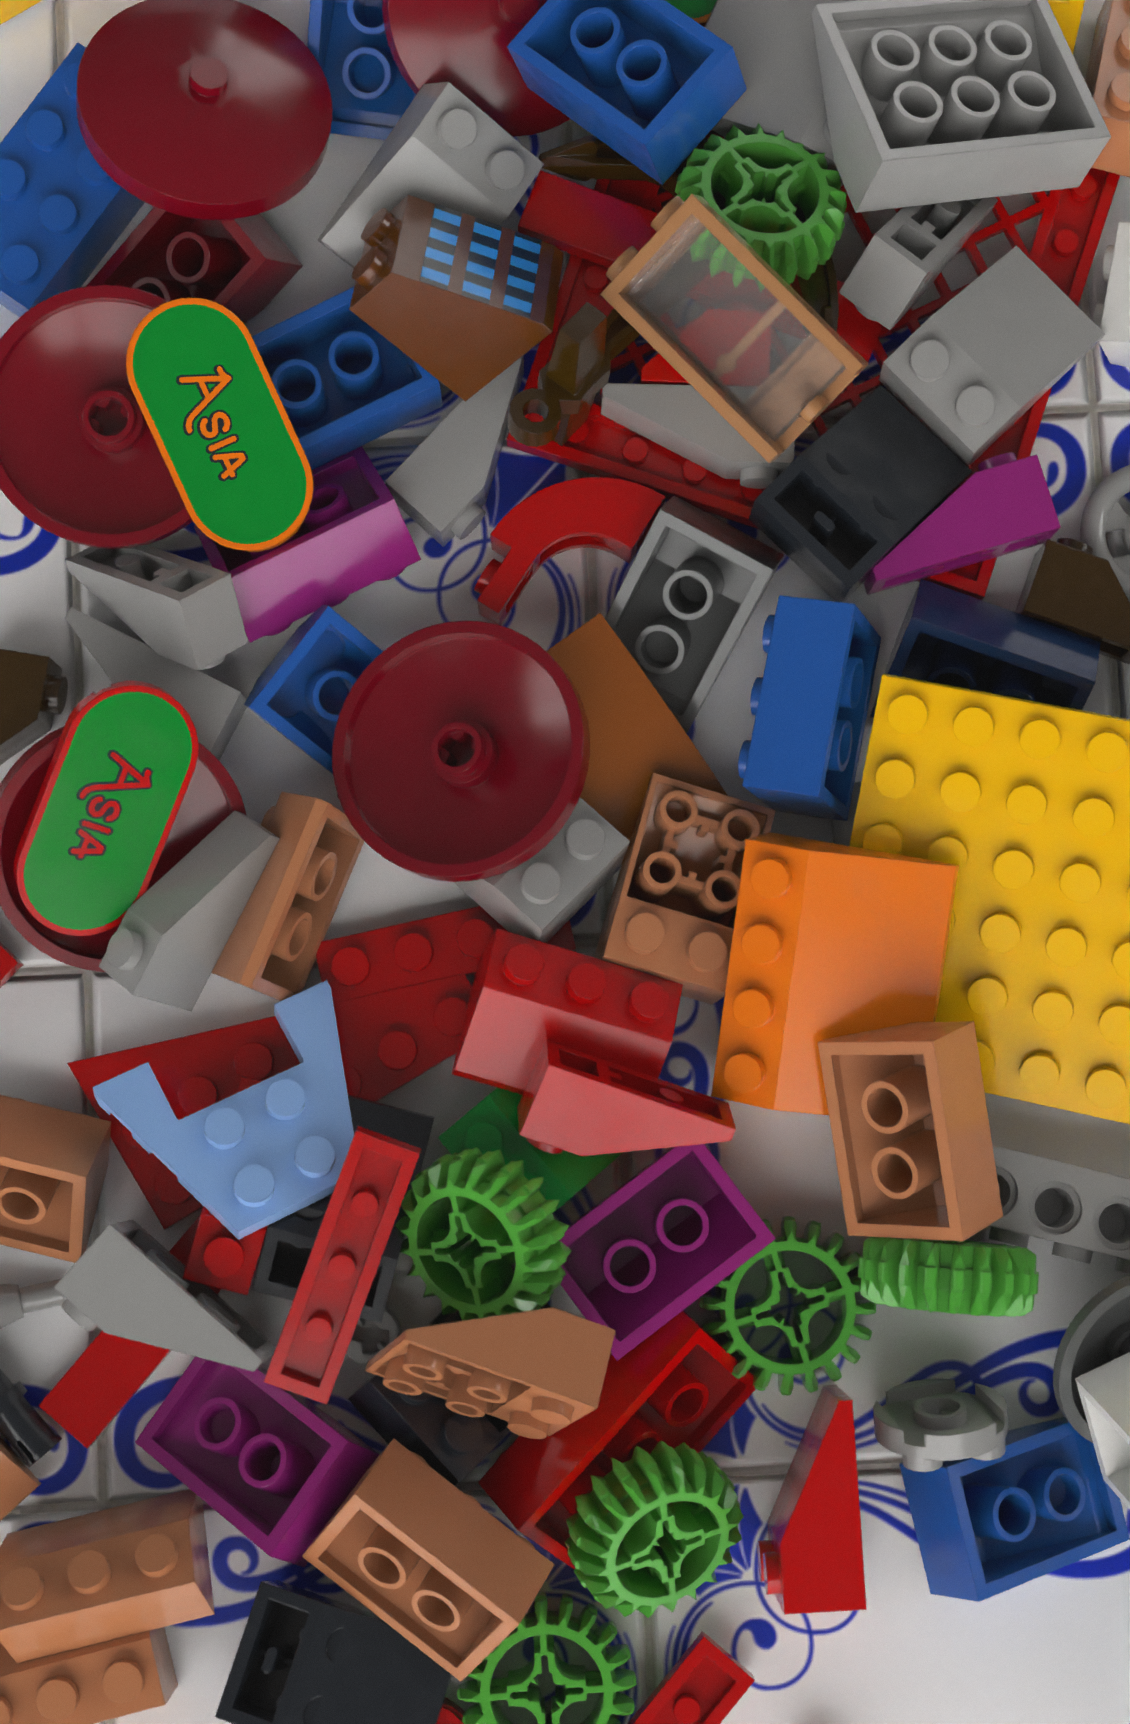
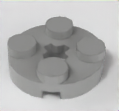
M953 1379L917 1380L886 1391V1404L881 1406L876 1400L873 1406L874 1431L877 1441L886 1449L901 1454L903 1466L907 1469L929 1472L942 1467L943 1461L967 1458L994 1460L1002 1457L1006 1452L1005 1438L1008 1433L1007 1402L1000 1393L988 1386L975 1383V1395L965 1392H955V1380Z

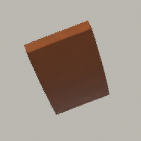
M601 613L546 651L570 677L580 695L588 719L590 759L587 777L580 798L629 841L653 773L727 795L674 714Z

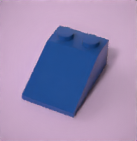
M310 0L307 47L321 66L330 89L333 107L330 133L386 140L416 94L403 78L388 45L384 28L382 0Z
M1065 1417L1008 1430L1005 1438L1006 1452L998 1459L977 1460L967 1458L943 1461L942 1467L929 1472L913 1471L904 1467L903 1462L899 1463L930 1594L980 1602L1130 1540L1120 1498L1103 1480L1093 1443L1082 1437Z

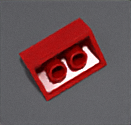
M497 928L478 961L451 1074L523 1095L547 1039L659 1078L672 1044L683 984Z

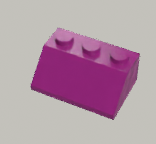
M362 446L312 470L314 490L310 510L298 531L290 539L277 547L260 552H247L227 548L213 541L196 525L194 526L211 566L231 574L245 633L250 643L263 636H273L285 631L294 621L315 612L322 605L329 607L337 606L345 601L350 594L376 581L392 579L401 574L407 566L421 560L394 497Z
M705 1144L671 1147L569 1225L565 1236L559 1240L571 1250L566 1262L561 1265L566 1275L562 1278L560 1285L585 1319L616 1330L611 1354L618 1361L776 1238Z

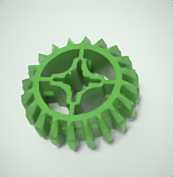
M759 123L750 135H745L735 125L726 134L725 139L711 134L703 149L694 148L692 155L687 159L686 167L683 168V172L679 174L677 179L676 196H679L683 201L691 194L702 196L789 285L794 282L796 275L808 280L811 274L816 271L817 265L826 264V261L832 256L836 241L840 240L845 226L843 219L847 207V193L840 190L839 172L827 170L828 164L824 157L825 153L810 154L805 150L803 144L785 139L784 130L780 131L777 136L767 135ZM718 191L726 199L724 204L726 208L720 210L713 198V195ZM796 204L805 216L806 222L804 223L795 216L796 207L794 205ZM708 229L690 248L692 262L710 260L711 278L726 271L732 274L735 288L747 278L755 280L760 292L764 290L765 286Z
M478 1147L464 1149L460 1153L455 1152L451 1155L446 1154L434 1161L432 1166L418 1173L415 1180L410 1183L412 1189L406 1192L401 1204L408 1216L400 1219L395 1226L407 1236L403 1240L400 1252L411 1256L414 1263L407 1276H420L426 1284L422 1298L436 1295L442 1302V1315L455 1313L459 1310L462 1321L538 1310L550 1301V1296L554 1293V1289L561 1284L562 1278L566 1275L561 1265L566 1262L571 1250L559 1241L565 1236L569 1225L555 1220L552 1214L556 1210L559 1200H545L539 1191L544 1177L528 1180L524 1177L523 1160L511 1161L506 1165L500 1149L482 1154ZM515 1263V1272L513 1274L512 1264Z
M783 1216L781 1236H775L776 1239L715 1285L720 1287L719 1296L704 1295L699 1298V1306L701 1308L719 1310L720 1316L707 1320L702 1324V1328L709 1335L725 1332L727 1337L718 1343L726 1350V1353L732 1354L735 1351L739 1353L736 1358L738 1363L734 1366L731 1374L739 1379L748 1372L752 1365L756 1366L753 1386L760 1391H764L769 1385L772 1373L778 1374L777 1384L782 1395L792 1394L794 1388L793 1375L797 1374L801 1375L802 1383L808 1392L817 1391L818 1381L814 1370L822 1367L825 1374L832 1381H838L842 1374L832 1359L838 1353L854 1364L860 1359V1354L846 1344L850 1335L852 1334L862 1340H870L872 1336V1330L862 1324L854 1323L856 1314L871 1315L876 1313V1304L874 1302L856 1300L855 1293L860 1292L861 1278L858 1276L850 1278L848 1272L859 1265L860 1254L852 1251L837 1259L835 1255L842 1247L844 1237L837 1232H833L822 1245L817 1244L821 1234V1224L814 1220H810L807 1223L802 1238L796 1237L797 1224L793 1216ZM765 1218L762 1219V1221L774 1235L772 1226L769 1223V1221ZM782 1251H799L814 1256L827 1268L833 1281L823 1284H797L790 1273L789 1267L785 1264ZM763 1258L767 1282L765 1291L758 1299L746 1303L745 1307L734 1310L735 1296L741 1279L754 1263ZM778 1273L781 1283L790 1288L789 1293L795 1297L801 1293L807 1298L803 1300V1304L797 1305L794 1308L795 1319H793L796 1336L793 1327L789 1323L784 1322V1316L778 1312L773 1317L768 1312V1310H771V1306L780 1302L779 1291L782 1289ZM838 1301V1313L831 1332L819 1346L811 1350L808 1330L811 1317L815 1312L829 1307L831 1302ZM768 1325L779 1327L784 1335L785 1342L789 1345L792 1357H772L757 1351L744 1340L739 1330L750 1326H755L756 1328Z
M869 1237L864 1240L863 1254L859 1257L858 1277L861 1278L860 1294L870 1302L892 1307L975 1316L1015 1317L1024 1316L1033 1311L1035 1294H1038L1039 1272H1036V1255L1028 1248L969 1240L946 1241Z
M661 1440L654 1447L651 1454L636 1446L630 1460L622 1463L612 1458V1471L606 1476L591 1475L592 1492L575 1496L578 1513L566 1519L570 1537L565 1541V1544L568 1548V1556L575 1567L574 1573L583 1588H588L594 1599L600 1602L605 1609L613 1607L624 1617L637 1610L649 1618L659 1605H663L673 1612L678 1599L688 1595L696 1600V1589L705 1581L717 1583L715 1575L717 1566L733 1562L729 1547L737 1544L742 1539L738 1530V1524L744 1518V1515L740 1510V1503L737 1500L738 1496L734 1491L735 1486L714 1459L707 1457L703 1451L697 1453L695 1449H691L684 1442L673 1449V1447H669Z
M542 1591L538 1592L535 1597V1612L525 1614L521 1623L468 1675V1677L474 1678V1680L459 1684L457 1689V1698L459 1700L476 1703L463 1713L462 1720L464 1724H513L503 1714L496 1702L497 1700H507L508 1707H525L534 1714L538 1724H559L560 1716L564 1709L571 1703L586 1701L587 1694L600 1693V1696L592 1712L580 1724H622L612 1714L622 1716L633 1714L635 1708L634 1700L626 1694L620 1693V1691L629 1690L636 1686V1674L629 1669L617 1668L631 1658L630 1649L627 1644H617L606 1648L618 1633L617 1626L613 1621L603 1623L593 1631L591 1628L598 1614L596 1606L589 1603L583 1608L578 1618L571 1616L573 1596L564 1593L559 1601V1610L547 1611L548 1598L546 1593ZM553 1635L565 1637L583 1647L594 1659L599 1670L586 1671L584 1665H572L561 1660L556 1653ZM533 1636L534 1655L531 1661L523 1668L508 1670V1677L492 1678L502 1656L518 1642ZM544 1655L548 1658L549 1673H552L554 1684L565 1685L563 1689L556 1686V1696L551 1697L552 1714L550 1715L546 1713L545 1697H542L540 1687L535 1685L529 1686L530 1682L538 1685V1674H542V1656Z

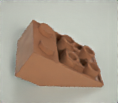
M653 773L607 908L594 958L683 984L681 996L711 1005L723 998L727 982L745 841L748 838L770 832L776 810Z
M554 1307L412 1328L404 1331L367 1362L365 1371L384 1377L383 1385L398 1393L420 1395L423 1391L446 1399L445 1406L455 1413L469 1417H483L485 1414L508 1421L507 1428L517 1435L532 1439H544L597 1409L616 1330Z

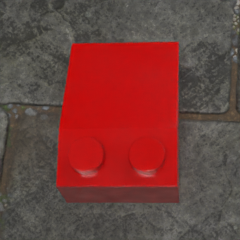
M837 1385L823 1386L768 1518L769 1540L757 1541L760 1581L765 1582L767 1595L775 1594L784 1615L867 1610L853 1400Z

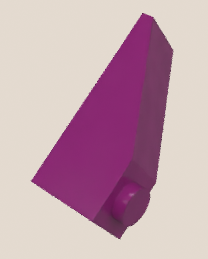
M1005 453L981 462L978 465V472L974 473L871 570L863 583L867 595L1045 543L1047 539H1050L1061 526L1037 454L1017 460L1015 453Z

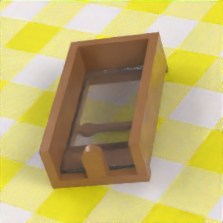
M691 194L685 201L676 196L652 221L651 227L656 233L640 251L634 246L629 247L610 266L606 276L612 282L600 295L770 463L778 459L869 363L702 196Z

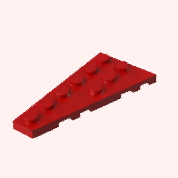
M464 973L333 1003L348 1095L378 1102L456 1055L472 990V985ZM275 1016L67 1063L99 1119L111 1122L110 1138L164 1230L203 1208V1205L178 1182V1177L153 1153L149 1154L132 1137V1133L112 1113L109 1115L98 1105L94 1097L93 1087L148 1062L176 1118L179 1120L236 1094L241 1076L264 1081L300 1064Z

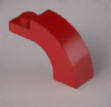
M585 477L553 484L527 497L511 509L490 534L492 550L503 556L504 560L501 563L496 559H492L475 585L474 591L481 594L477 600L479 614L494 624L502 625L537 570L550 558L564 551L577 548H595L612 553L630 564L640 549L660 508L664 505L666 496L651 488L627 480L608 477Z

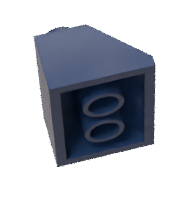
M920 579L899 630L884 674L1083 710L1096 683L1101 642ZM878 693L869 717L874 719Z

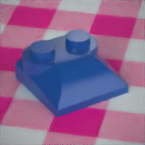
M322 605L296 629L255 682L244 705L257 714L263 722L272 726L333 775L332 747L334 733L345 699L362 672L383 651L331 607Z

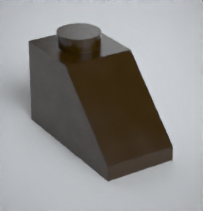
M1058 538L1055 542L1047 539L1034 555L1015 612L1101 642L1099 654L1130 664V602L1109 561L1092 555V547L1081 541L1070 538Z
M0 649V765L49 732L52 727L54 714H61L64 710L68 692V681L66 677L61 676L62 668L48 656Z

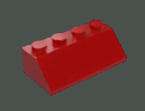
M683 1310L618 1361L610 1352L597 1409L544 1439L519 1436L498 1457L495 1464L478 1483L519 1532L572 1569H575L568 1556V1548L565 1544V1541L570 1537L566 1519L578 1513L575 1496L592 1492L591 1475L606 1476L612 1471V1458L624 1463L632 1458L636 1446L651 1454L654 1447L661 1440L669 1447H673V1449L684 1442L691 1449H695L697 1453L701 1452L756 1390L753 1386L754 1375L748 1370L741 1378L737 1379L731 1373L734 1366L738 1363L737 1359L732 1354L726 1353V1350L718 1341Z

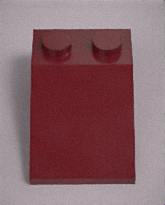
M153 207L87 286H125L155 294L167 301L181 298L207 299L226 307L245 324L265 309L303 265L261 214L238 219L206 220L177 215Z

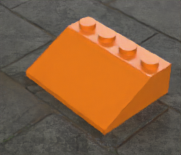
M772 832L746 839L711 1097L771 1110L829 1115L818 1042L828 1038L914 1022H936L959 865Z

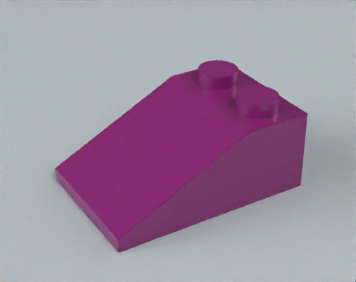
M195 1356L135 1443L267 1555L305 1567L308 1561L302 1557L380 1454L305 1397L263 1382L267 1370L261 1366L253 1372Z

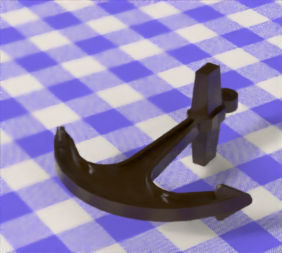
M590 135L545 151L539 155L538 159L544 163L543 169L580 182L588 181L591 178L648 181L662 186L675 197L677 195L675 188L678 176L683 172V168L686 167L687 159L690 155L663 185L601 140ZM701 141L695 149H703L706 142ZM718 191L713 195V198L720 210L726 208L724 206L726 199ZM797 204L794 205L796 207L795 216L802 223L806 222L800 207ZM689 249L642 301L660 318L710 274V260L692 262V254ZM831 256L825 265H817L816 271L811 274L808 280L796 275L791 285L837 332L839 317L837 275ZM586 302L560 329L551 360L539 370L538 389L523 390L515 395L511 401L507 425L510 434L518 442L526 446L538 447L546 445L552 440L563 446L587 420L596 393L608 383L611 370L610 361L639 337L640 334L615 309L606 316ZM803 325L807 336H809L811 332ZM537 413L543 417V421L531 422L525 418V415Z

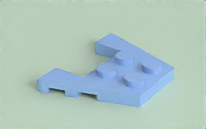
M327 980L274 1004V1015L300 1064L179 1120L176 1118L148 1062L93 1087L94 1097L98 1105L109 1115L112 1113L149 1154L153 1153L178 1177V1182L238 1240L333 1194L354 1137L332 991Z

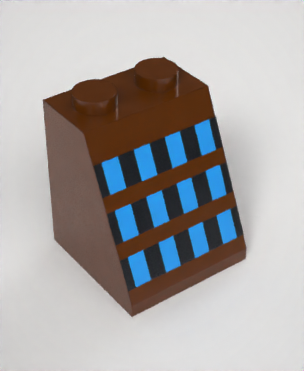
M409 194L390 212L386 208L376 212L363 229L361 239L365 243L361 259L356 264L352 273V279L356 282L349 310L465 402L553 332L564 255L555 245Z

